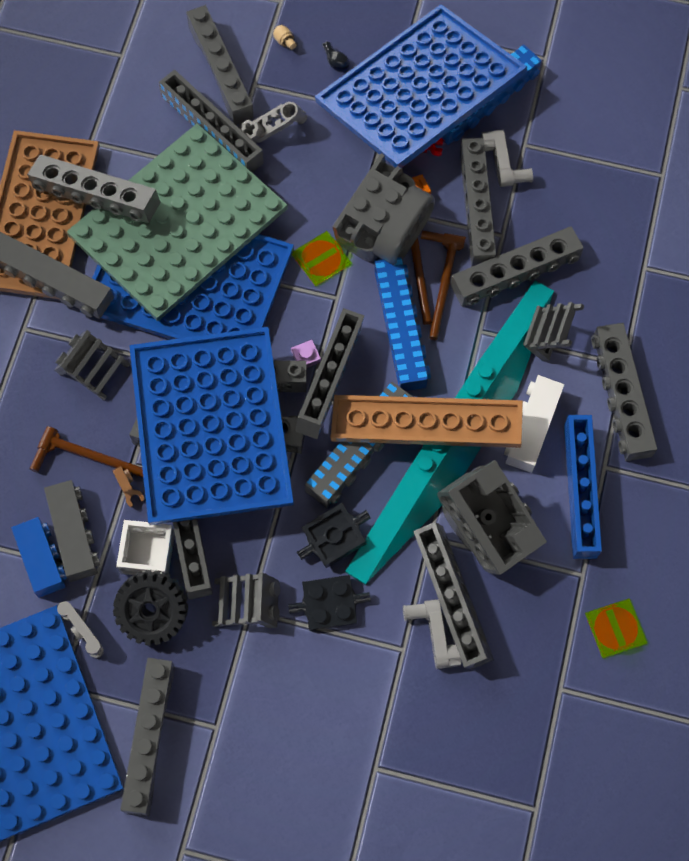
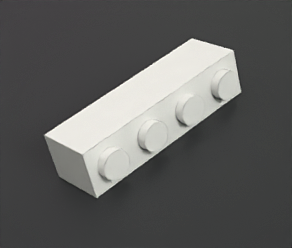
M540 375L537 376L536 382H530L526 393L530 395L529 401H523L521 448L506 447L504 455L508 456L505 464L532 473L564 384Z

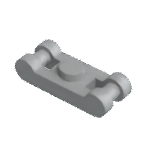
M66 601L61 602L57 607L58 613L64 620L73 623L74 626L70 629L78 640L84 638L87 642L86 651L95 659L100 658L104 653L102 645L72 605Z

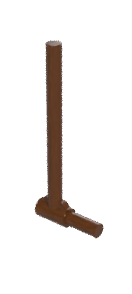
M422 230L421 239L440 242L445 249H448L429 335L431 340H438L456 251L464 249L466 237Z
M417 238L411 247L423 325L432 324Z
M50 426L46 427L38 444V451L30 466L31 471L38 473L46 454L57 447L114 468L121 466L123 471L128 469L131 474L143 477L142 467L60 439L59 431Z

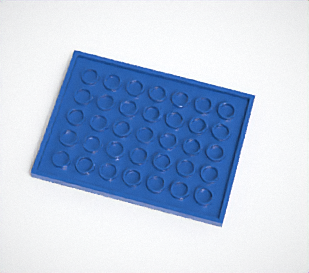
M440 4L317 94L315 101L379 155L381 153L384 154L385 159L395 168L397 166L402 168L527 73V66Z
M258 234L158 322L97 265L92 279L110 287L114 299L101 318L170 340L262 328L266 323L290 261L294 244Z
M268 327L129 345L149 525L294 505Z
M57 605L0 628V842L124 790L64 621L57 611Z

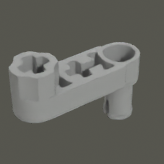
M287 102L254 121L246 120L242 124L241 131L254 143H260L294 122L303 124L307 120V114L294 102ZM272 118L276 119L275 126L269 125L272 123Z
M504 130L481 132V138H484L485 151H493L500 187L513 186L514 183L533 182L532 168L513 170L510 167Z
M439 599L424 601V604L403 605L404 621L421 618L428 620L436 669L461 666V658L456 644L446 645Z

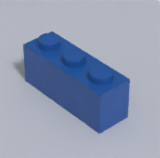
M36 517L11 527L33 591L37 597L40 598L66 588L64 580L67 579L63 565L58 566L56 558L60 556L55 544H50L48 537L52 536L47 522L42 523L40 518Z

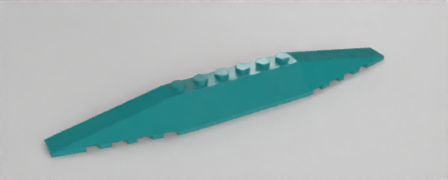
M536 280L533 282L480 358L455 398L513 399L518 391L532 353L523 344L536 307L546 308L550 304L554 294L552 289ZM424 445L365 539L367 544L359 548L345 573L366 585L385 566L386 562L414 536L413 531L420 529L442 506L437 493L466 473L480 451L481 446Z

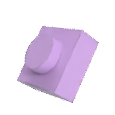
M312 340L291 348L295 360L306 361L307 368L321 362V358Z

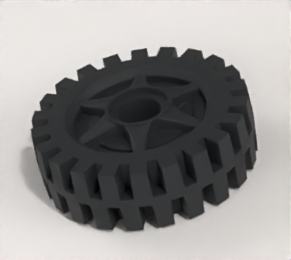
M146 570L145 572L140 571L134 576L132 575L122 584L113 603V616H116V625L121 626L119 630L122 633L126 632L128 634V639L134 638L138 644L145 642V645H151L152 643L158 645L162 641L167 642L178 633L187 616L188 598L186 594L184 595L183 586L178 585L179 581L177 579H171L170 574H161L159 570L155 572ZM145 604H153L156 607V611L151 612L147 610Z

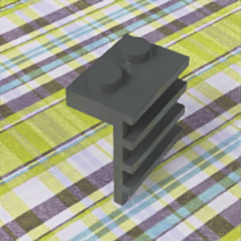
M568 302V305L565 306L562 303L557 304L556 307H553L551 304L547 305L546 308L537 306L523 345L540 360L549 361L553 348L572 345V341L566 339L575 312L583 310L584 305Z
M86 330L80 336L76 334L68 344L71 348L67 353L62 352L55 362L58 366L54 371L61 376L67 373L102 400H105L107 396L101 392V389L120 363L128 368L130 363ZM97 347L101 348L105 352L87 377L83 379L78 375ZM110 355L115 361L95 388L89 382Z
M263 572L255 575H233V577L223 576L215 579L214 583L220 584L218 621H212L213 627L257 623L267 628H277V620L280 615L278 608L280 585L278 579ZM242 582H245L244 618L240 619ZM229 583H233L231 620H227Z

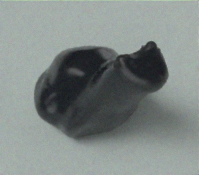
M328 41L322 44L331 67L344 69L349 67L350 62L344 53L334 50Z

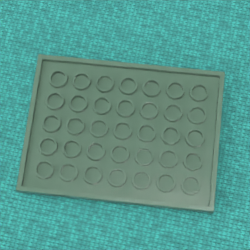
M195 124L128 180L154 188L157 191L161 203L149 223L137 222L127 216H118L110 211L94 208L71 227L67 234L158 322L284 213L288 207L281 198L200 125Z

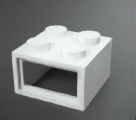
M124 520L116 566L120 574L135 575L140 571L145 572L146 570H151L152 572L159 570L161 574H169L175 536L173 526L169 524L149 525L148 522Z

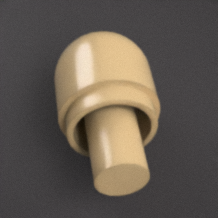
M279 25L274 29L273 36L281 46H288L290 50L296 48L297 44L294 42L293 33L286 26Z

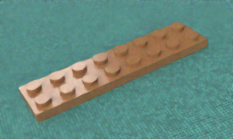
M334 395L331 441L521 448L523 400Z

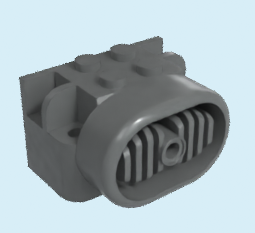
M381 153L332 226L337 245L367 262H374L381 258L394 265L397 263V257L403 259L425 227L433 211L435 198L433 195L417 187L414 180L403 173L402 168L399 166L394 168L387 164L385 155Z
M496 460L464 474L439 491L437 496L442 503L443 513L449 525L462 543L473 552L483 569L488 573L501 575L547 541L530 516L532 515L531 509L526 503H522L518 497L519 491L517 487L508 481Z

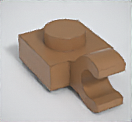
M120 466L112 470L126 497V503L130 507L133 506L130 500L132 495H138L141 501L144 500V496L140 491L132 489L130 483L134 480L128 469L123 471Z

